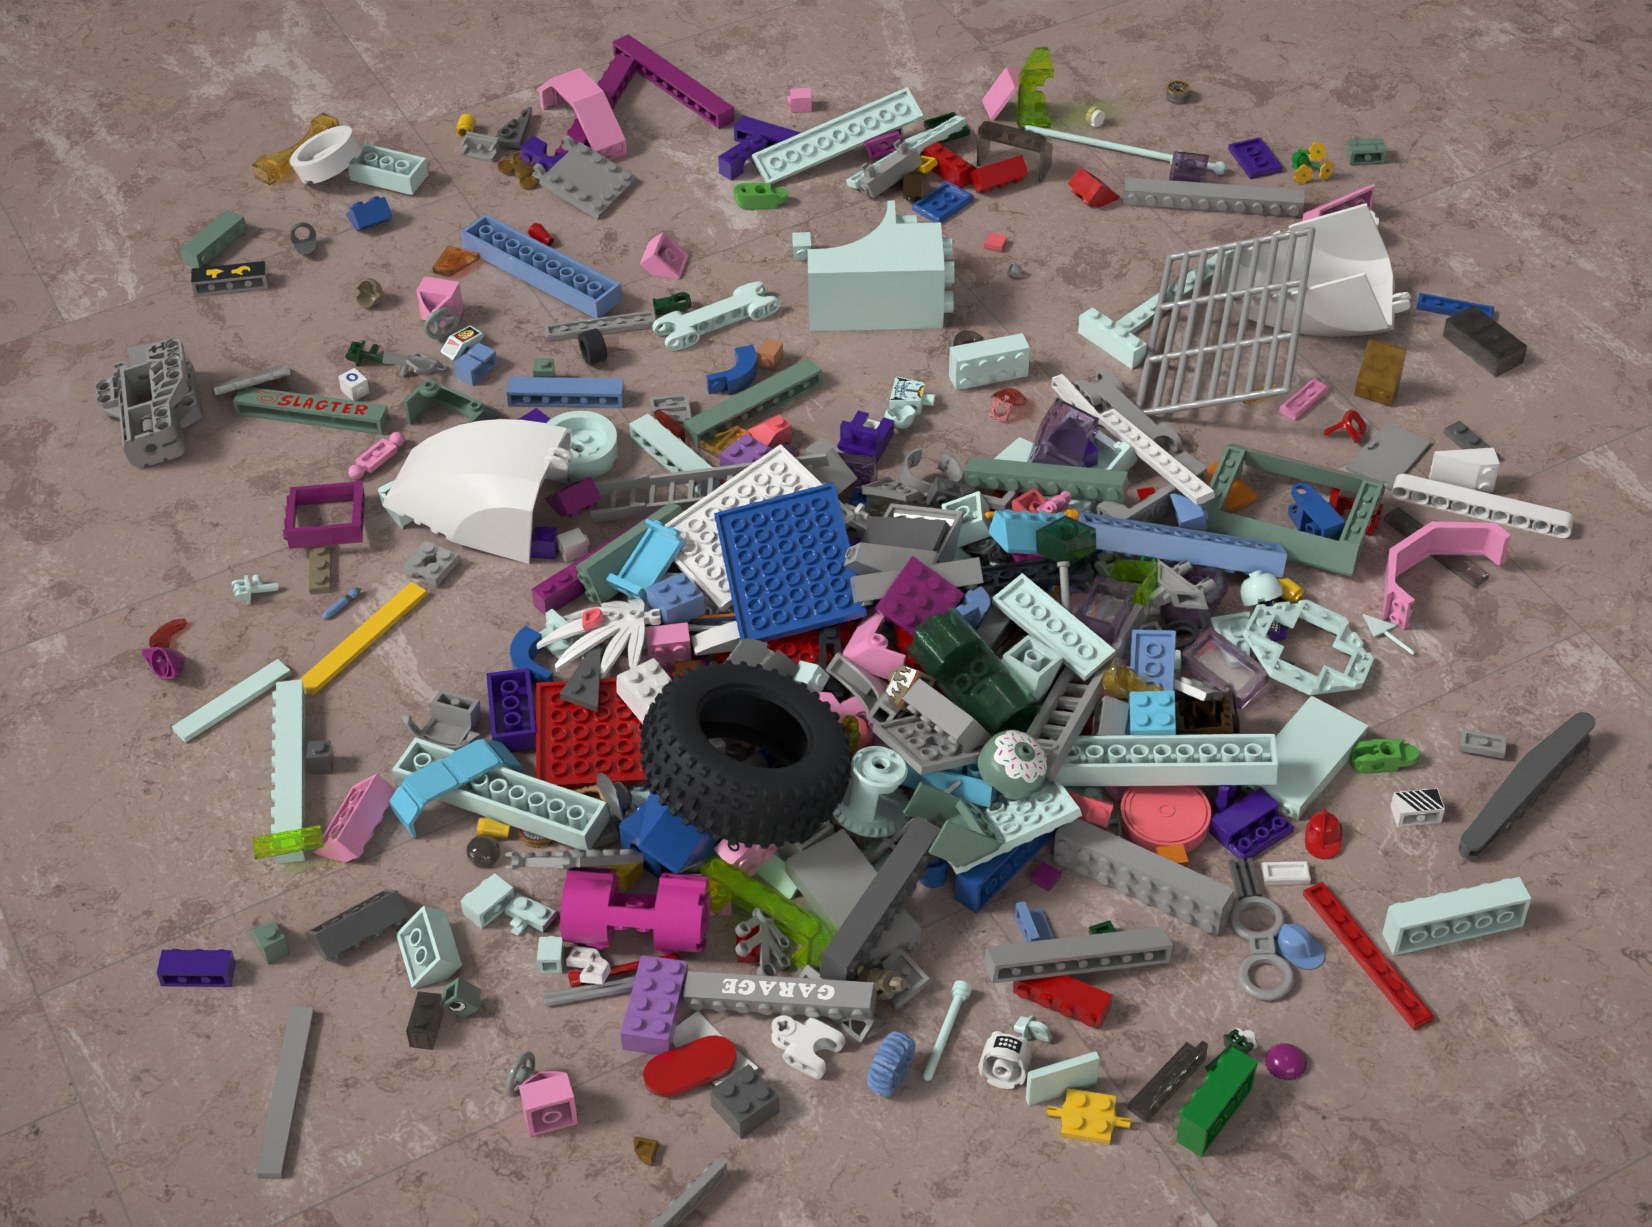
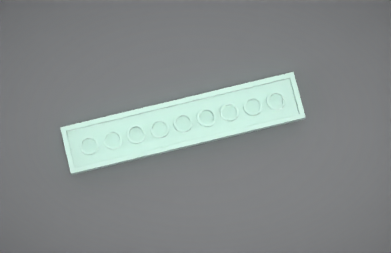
M906 87L754 153L752 158L765 183H771L772 185L859 147L869 139L886 135L923 119V113L909 88Z

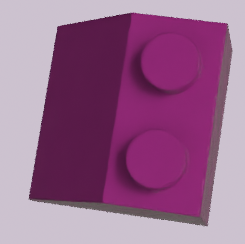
M589 477L546 497L545 500L561 517L568 515L569 518L580 514L579 509L585 507L587 510L596 506V501L601 499V496L592 477Z

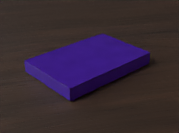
M1260 137L1229 144L1228 150L1249 179L1282 172L1283 167Z

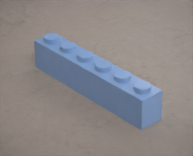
M509 377L506 394L508 407L623 408L625 390L624 379Z

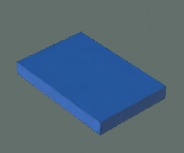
M946 181L913 204L912 210L934 223H942L974 201V195Z

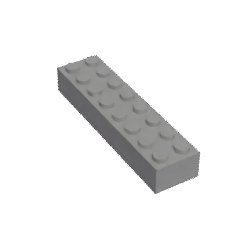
M1078 818L1071 823L1061 825L1055 833L1053 861L1061 866L1075 870L1079 874L1088 876L1102 885L1112 887L1122 894H1127L1144 904L1159 909L1163 913L1177 917L1185 923H1190L1216 936L1219 935L1230 917L1234 889Z

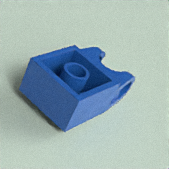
M1306 483L1293 485L1291 494L1296 503L1289 506L1288 515L1296 525L1297 530L1339 541L1345 526L1343 517L1339 516L1332 505ZM1297 489H1304V490L1306 491V493L1301 494V493L1297 492L1296 490H1297Z

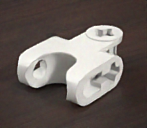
M786 1015L778 1016L772 1022V1042L776 1047L785 1051L782 1055L784 1061L793 1068L815 1079H821L826 1072L824 1060L815 1053L822 1049L837 1053L846 1043L845 1037L841 1032L814 1018H808L804 1025Z

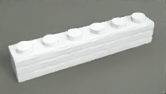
M1063 374L1053 377L1052 388L1071 408L1073 407L1080 412V418L1088 420L1093 427L1099 426L1100 423H1098L1097 415L1100 413L1069 382L1068 378Z

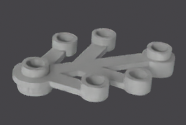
M765 904L757 906L753 910V917L746 922L742 921L735 927L736 934L744 938L751 932L752 928L759 925V933L747 941H741L735 950L739 956L746 957L754 947L759 945L760 967L757 968L756 975L777 976L776 967L781 971H785L791 965L790 958L783 953L790 946V941L774 924V910ZM769 931H770L771 934L776 938L775 942H774V940L770 937ZM769 950L776 957V967L770 963Z

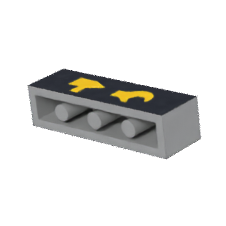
M265 261L192 268L191 284L194 297L268 289Z

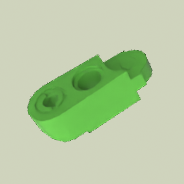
M741 183L734 187V199L737 205L743 209H777V204H782L788 200V192L781 187H771V183Z
M1404 739L1361 741L1355 745L1352 751L1350 764L1359 773L1395 772L1399 770V767L1412 766L1417 763L1419 750L1413 745L1404 744Z

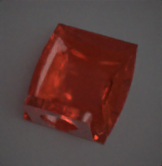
M1002 388L991 396L994 400L989 416L995 420L1007 422L1011 407L1025 405L1027 400L1021 392L1014 388ZM1004 403L1005 414L998 416L995 411L996 407Z

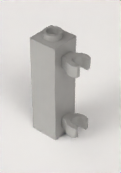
M898 140L894 143V147L898 152L875 168L873 165L869 166L867 162L863 164L861 168L865 175L858 179L861 185V192L864 195L875 198L902 179L903 175H908L922 165L917 149L909 147L905 142L901 143Z

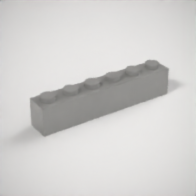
M979 557L926 565L956 588L965 587V590L977 589V584L983 583ZM902 569L851 577L854 603H860L861 606L873 605V600H880Z

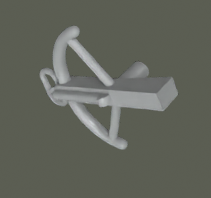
M384 351L382 363L401 365L399 375L403 377L407 376L409 366L414 369L416 374H428L433 371L445 372L447 370L445 364L417 351H413L412 354L408 355Z

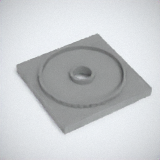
M920 714L876 723L873 726V732L920 775L977 763L978 756L983 746L967 750L961 745L958 747L954 746L947 740V734L944 737L933 729L935 725L932 724L929 727L920 719L922 716Z

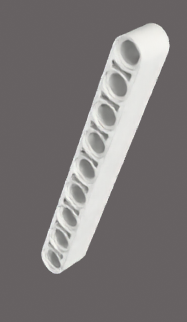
M1408 474L1397 475L1391 491L1392 496L1401 501L1564 539L1569 537L1574 523L1573 515L1566 511Z

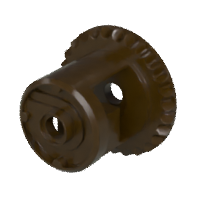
M1227 684L1224 686V697L1220 700L1175 701L1176 735L1240 734V721L1233 685ZM1190 725H1194L1195 729H1190Z

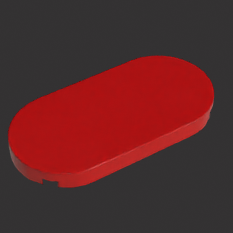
M711 1035L657 1055L644 1068L643 1078L645 1086L654 1095L660 1094L662 1097H673L722 1078L732 1071L733 1065L737 1060L735 1046L725 1037Z

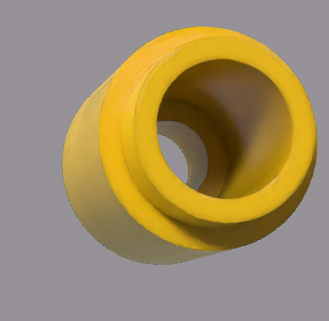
M470 114L461 115L456 126L457 135L460 138H464L467 131L473 132L476 119Z
M1282 577L1278 579L1283 589V595L1279 596L1285 602H1290V604H1297L1299 600L1304 599L1305 595L1302 587L1289 578Z

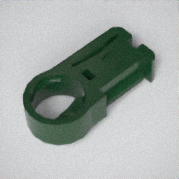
M686 292L671 294L670 297L653 298L655 315L685 311L692 305L690 295Z

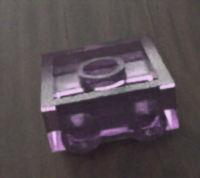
M837 452L857 477L847 488L862 490L861 486L878 480L876 458Z

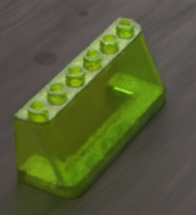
M712 859L701 868V876H709L710 887L706 892L711 893L710 911L718 915L731 901L753 914V910L757 907L774 918V924L782 934L801 945L791 957V963L804 970L807 964L819 965L821 963L822 953L833 938L817 918L723 859Z

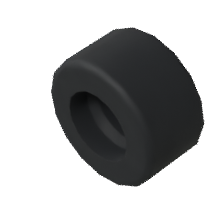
M597 328L579 333L578 343L580 351L588 365L607 360L606 344L601 332Z

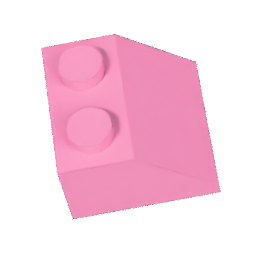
M662 232L649 241L640 265L652 276L679 279L689 255Z

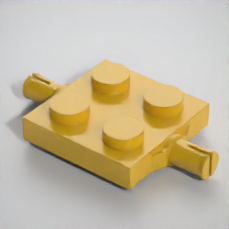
M1067 1088L1066 1101L1062 1108L1048 1105L1046 1116L1061 1118V1137L1110 1145L1111 1133L1115 1126L1130 1129L1131 1118L1116 1116V1096Z

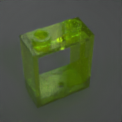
M1116 559L1102 584L1103 600L1113 604L1133 606L1137 604L1144 607L1149 599L1148 596L1152 593L1158 582L1157 562ZM1121 580L1143 581V584L1121 582Z

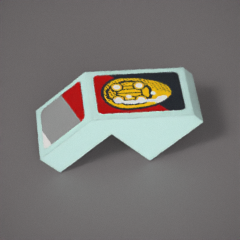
M469 325L450 335L440 352L456 361L460 358L466 346L469 348L474 347L478 342L480 343L485 334Z

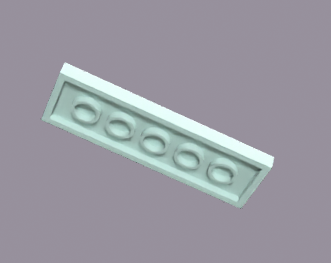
M1023 573L992 598V604L1030 636L1064 656L1062 662L1084 681L1115 656V649Z

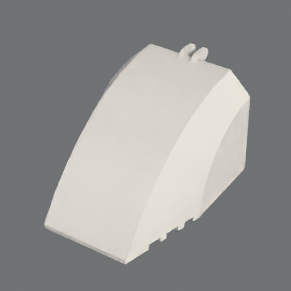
M1367 203L1290 225V230L1286 232L1314 227L1316 230L1299 334L1351 337L1394 330L1395 313L1409 310L1411 307V302H1409L1411 295L1408 292L1395 294V279L1390 257ZM1307 236L1297 237L1290 281L1300 279ZM1289 239L1279 241L1272 284L1282 282ZM1271 243L1261 244L1254 287L1264 285ZM1253 246L1248 249L1246 247L1243 248L1236 290L1246 289ZM1235 250L1225 254L1220 293L1228 292ZM1299 287L1288 289L1282 326L1284 331L1292 332ZM1280 290L1270 292L1265 325L1275 326ZM1262 294L1252 295L1248 319L1258 321ZM1244 297L1234 298L1232 311L1241 315ZM1226 300L1219 301L1220 305L1225 307Z
M496 419L471 422L442 431L427 438L411 450L383 502V507L403 517L407 515L413 518L414 523L418 525L423 523L431 527L430 531L446 535V539L451 542L529 564L533 509L537 495L544 479L563 484L568 483L569 461L573 459V454L570 452L572 429L526 420Z

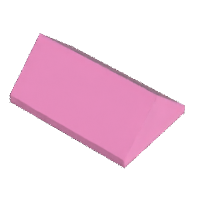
M1006 67L982 99L990 120H995L1018 89L1028 71L1027 68Z

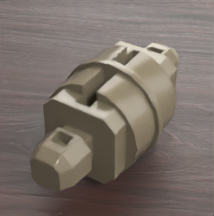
M873 968L872 970H862L855 980L857 982H874L877 992L876 1001L892 999L897 992H902L907 987L905 979L896 977L894 971L888 969Z

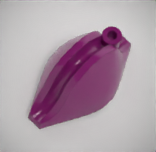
M168 647L144 648L142 650V656L153 672L161 679L176 678L177 674L184 670L185 656L179 651Z

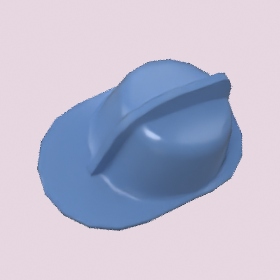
M1285 923L1279 935L1274 938L1275 951L1301 969H1316L1324 961L1325 953L1322 946L1300 924Z

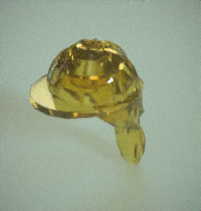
M1119 657L1113 659L1112 665L1102 676L1104 689L1108 694L1119 699H1130V692L1165 691L1159 685L1144 684L1132 668L1125 666Z

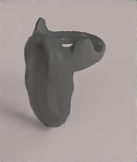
M305 222L297 223L291 228L290 239L297 252L303 256L313 254L317 249L315 229ZM299 227L308 228L310 231L308 238L299 240L295 236L296 229Z

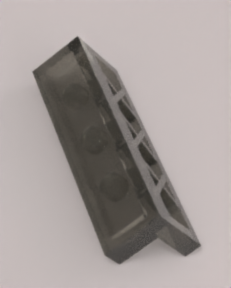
M1202 1040L1194 1047L1186 1042L1128 1103L1127 1109L1147 1123L1205 1062L1208 1044Z

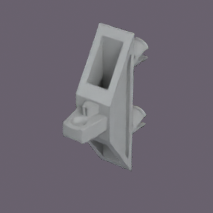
M1158 559L1159 588L1148 597L1154 608L1170 603L1174 607L1208 609L1204 594L1215 589L1216 585L1209 576L1197 585H1193L1182 576L1192 571V566L1189 561L1186 562V559L1173 568L1168 567Z

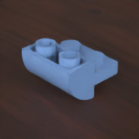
M982 586L974 591L972 589L963 596V603L956 608L954 618L947 625L949 628L945 637L948 640L952 641L964 633L970 638L975 635L990 606L989 595Z

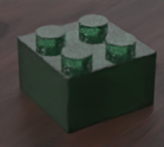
M1065 515L1036 530L1037 553L1056 562L1068 561L1072 565L1074 562L1097 551L1096 528Z

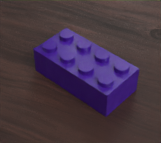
M529 668L486 673L492 740L503 743L511 753L536 750V723Z

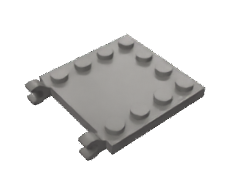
M567 135L563 139L565 143L561 147L569 152L548 172L545 171L542 165L537 163L533 167L535 171L532 173V176L540 180V185L598 220L636 182L637 177L583 143L578 142L575 144L574 140Z
M583 849L570 850V852L568 850L554 851V855H552V851L538 852V856H535V852L521 853V855L518 852L505 853V856L512 858L511 865H506L508 870H517L521 867H556L559 870H567L571 867L644 863L643 853H634V849H620V853H618L617 849H604L603 854L600 849H589L586 852H583Z

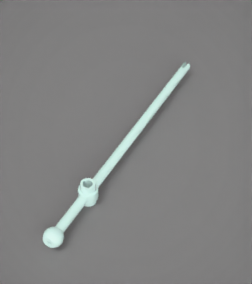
M1031 125L1025 126V131L1170 161V165L1173 168H1179L1184 164L1213 170L1217 175H1223L1226 170V164L1222 161L1214 164L1185 158V154L1182 151H1176L1171 155Z

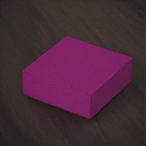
M1042 862L1030 875V881L1049 892L1061 878L1062 872Z

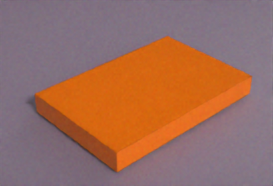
M1219 461L1207 467V486L1211 482ZM1235 479L1226 499L1225 512L1233 513L1257 500L1258 494L1241 479Z

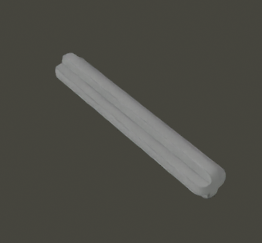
M635 977L606 981L603 985L590 984L546 992L543 996L544 1003L548 1007L632 991Z

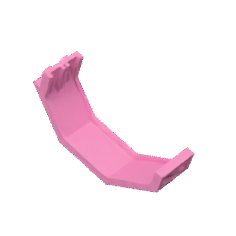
M581 68L553 77L536 89L539 92L540 105L543 110L554 104L555 106L558 103L562 104L564 100L572 106L592 150L609 160L627 154L626 139L604 91Z
M1432 521L1390 548L1384 581L1383 621L1389 618L1402 630L1410 626L1408 618L1412 616L1411 604L1414 603L1415 599L1396 584L1395 578L1429 555H1484L1500 566L1505 562L1511 535L1496 523Z

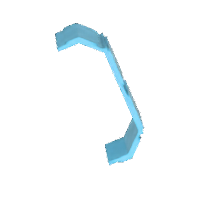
M484 739L476 740L450 753L448 757L435 761L409 774L407 778L403 779L404 782L396 789L389 800L390 806L411 836L416 838L414 822L427 803L499 766L507 767L510 770L523 774L522 765L503 743L489 740V742Z

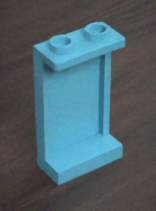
M648 519L645 521L648 530L618 576L610 573L606 579L615 590L632 598L642 599L645 604L648 601L646 587L661 581L685 544V541L680 536V531L673 527H670V529L666 528L658 520L653 522Z

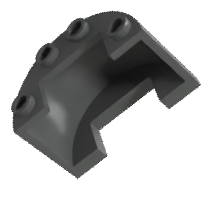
M748 638L742 639L726 659L731 660L733 664H740L741 661H746L748 666L753 667L761 664L763 669L772 671L773 668L777 669L778 674L785 677L788 674L793 676L799 668L779 650L775 653L774 650L768 648L769 645L767 643Z

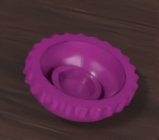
M1288 1043L1272 1046L1266 1053L1264 1060L1270 1074L1284 1080L1300 1077L1307 1067V1058L1302 1050Z

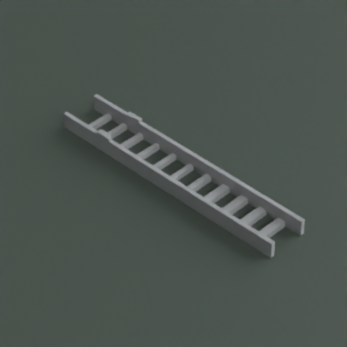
M826 453L795 457L812 475L813 468L829 466ZM754 462L649 476L642 474L634 475L633 478L594 482L600 495L612 493L611 508L592 510L590 515L594 523L647 517L668 503L680 505L684 512L704 498H694L696 482L708 481V495L714 491V480L727 479L728 481ZM689 483L688 499L675 500L676 485ZM669 486L668 501L656 502L657 487ZM650 488L649 503L636 502L637 490ZM631 491L630 506L617 507L618 492Z

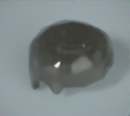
M478 835L472 838L467 845V859L469 863L477 868H487L495 864L497 859H499L500 846L492 836Z

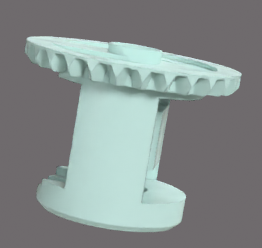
M880 746L866 747L856 752L851 761L850 774L852 778H848L849 785L841 804L838 803L837 809L833 812L835 819L847 830L866 837H887L900 830L910 819V816L903 813L909 802L908 796L904 795V790L898 788L907 777L908 767L905 760L897 752Z

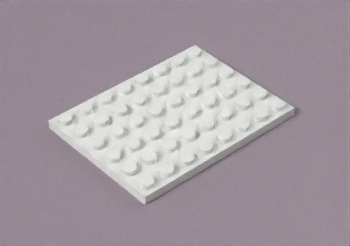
M780 444L665 524L666 528L670 529V527H673L680 531V536L685 541V544L673 561L674 564L686 574L721 612L725 611L733 605L714 513L823 484ZM839 500L846 525L854 519V515Z

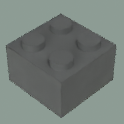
M750 1064L710 1090L712 1108L740 1139L780 1112L779 1096Z

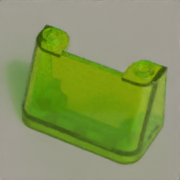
M1048 47L1035 48L1030 53L1018 75L1016 122L1017 126L1022 130H1025L1027 125L1045 129L1051 128V119L1048 117L1045 105V95L1043 92L1036 90L1038 86H1045L1047 78H1054V69Z

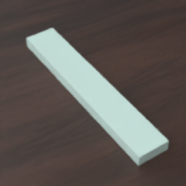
M279 659L273 661L173 725V732L185 743L275 686L276 682H281L291 675L290 669Z

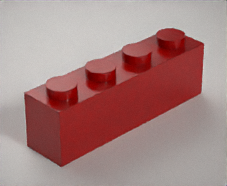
M1067 975L1019 980L1013 983V993L1017 994L1020 998L1029 999L1044 1008H1050L1065 1017L1074 1018L1087 1026H1093L1097 1029L1101 1028L1112 1005L1113 994Z

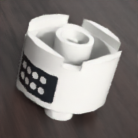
M1000 1031L993 1032L991 1037L987 1039L978 1065L980 1075L984 1074L988 1078L987 1082L998 1088L1013 1089L1016 1084L1020 1083L1022 1085L1032 1058L1029 1041L1024 1037H1016Z

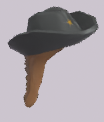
M597 773V785L573 790L606 802L612 814L620 821L634 813L630 806L632 804L631 792L622 782H612L603 773Z

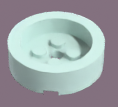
M571 411L560 414L547 422V424L572 429L570 452L573 454V459L569 461L568 474L570 481H580L589 477L595 479L613 467L614 461L618 458V442L616 429L609 419L590 411Z

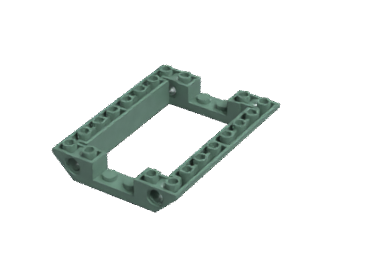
M1232 443L1226 445L1209 484V487L1214 490L1215 498L1201 504L1202 509L1206 508L1209 520H1206L1208 529L1205 532L1281 543L1288 554L1286 560L1352 577L1364 546L1367 528L1372 515L1377 513L1388 482ZM1244 462L1246 466L1357 493L1339 541L1225 512L1226 499L1235 479L1239 480L1242 474Z

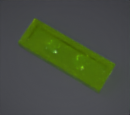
M321 825L252 837L255 860L324 847Z

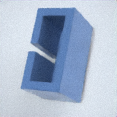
M478 342L467 351V354L462 355L454 362L456 378L472 386L498 365L496 351Z

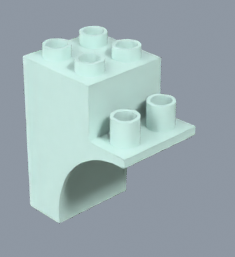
M895 200L887 201V212L883 221L873 232L864 238L834 248L807 249L809 331L943 328L944 313H953V290L944 291V289H951V285L954 284V261H944L952 260V237L942 238L941 223H917V215H896Z

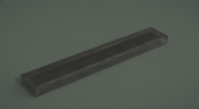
M1400 507L1384 515L1383 521L1406 538L1424 527L1423 524ZM1430 555L1474 589L1489 579V573L1464 555Z

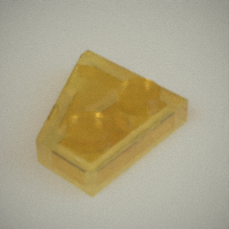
M735 426L726 432L716 434V439L707 443L702 440L698 444L700 449L720 459L719 453L746 433L750 436L752 434L739 426Z

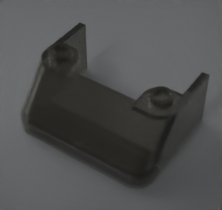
M984 121L979 126L976 166H981L990 151V141L1040 153L1039 182L1044 180L1052 166L1053 143L1050 138L1039 133L990 121Z

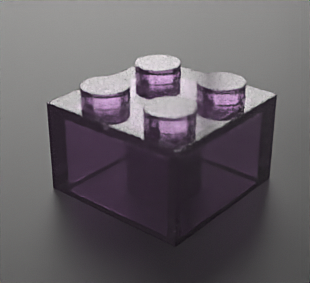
M1174 151L1169 180L1205 183L1209 155Z

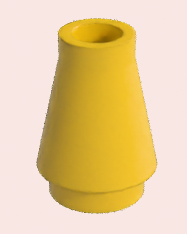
M485 816V818H479L476 835L481 836V838L508 839L510 825Z

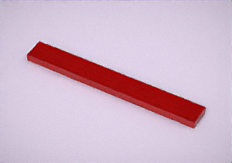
M1323 881L1303 891L1305 899L1410 1027L1416 1030L1432 1022L1434 1015Z

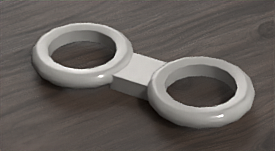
M1251 896L1243 898L1234 905L1230 912V923L1233 930L1240 937L1249 941L1251 956L1245 959L1239 967L1238 980L1243 990L1256 999L1266 1001L1280 999L1290 992L1295 978L1291 965L1284 958L1275 955L1274 938L1279 935L1282 926L1285 924V915L1282 908L1275 901L1266 897ZM1257 906L1269 910L1274 915L1276 922L1269 930L1256 932L1247 929L1241 923L1239 916L1245 909ZM1257 964H1272L1283 972L1285 980L1276 989L1264 990L1250 982L1248 972Z

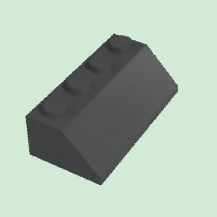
M385 889L305 932V934L323 959L333 961L344 955L342 951L350 947L353 950L363 945L364 939L370 936L376 938L384 933L383 929L390 925L396 927L405 921L404 918L410 914L398 890Z

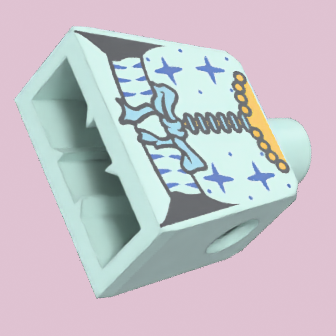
M895 377L889 400V409L895 405L899 409H903L905 405H910L915 409L916 415H920L923 405L934 406L935 395L925 394V384L923 382Z

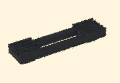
M826 626L818 630L820 667L826 673V646L829 648L833 646L834 656L837 652L841 653L840 626ZM829 678L821 692L832 693L837 701L838 699L842 701V683L836 678Z

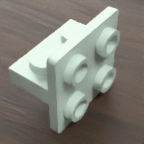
M551 609L545 613L547 628L539 633L542 634L543 639L556 629L574 620L566 621ZM578 634L544 647L560 659L571 645L585 635L579 636Z

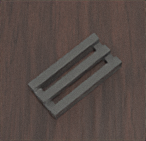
M1247 858V861L1238 859V862H1234V859L1229 860V868L1238 901L1246 897L1262 896L1252 858ZM1245 867L1248 868L1249 875H1250V879H1251L1252 886H1253V890H1254V893H1255V894H1252L1251 886H1250V883H1249V879H1248V875H1247V872H1246V868H1245ZM1236 868H1240L1243 883L1247 893L1245 895H1243L1242 887L1240 884Z

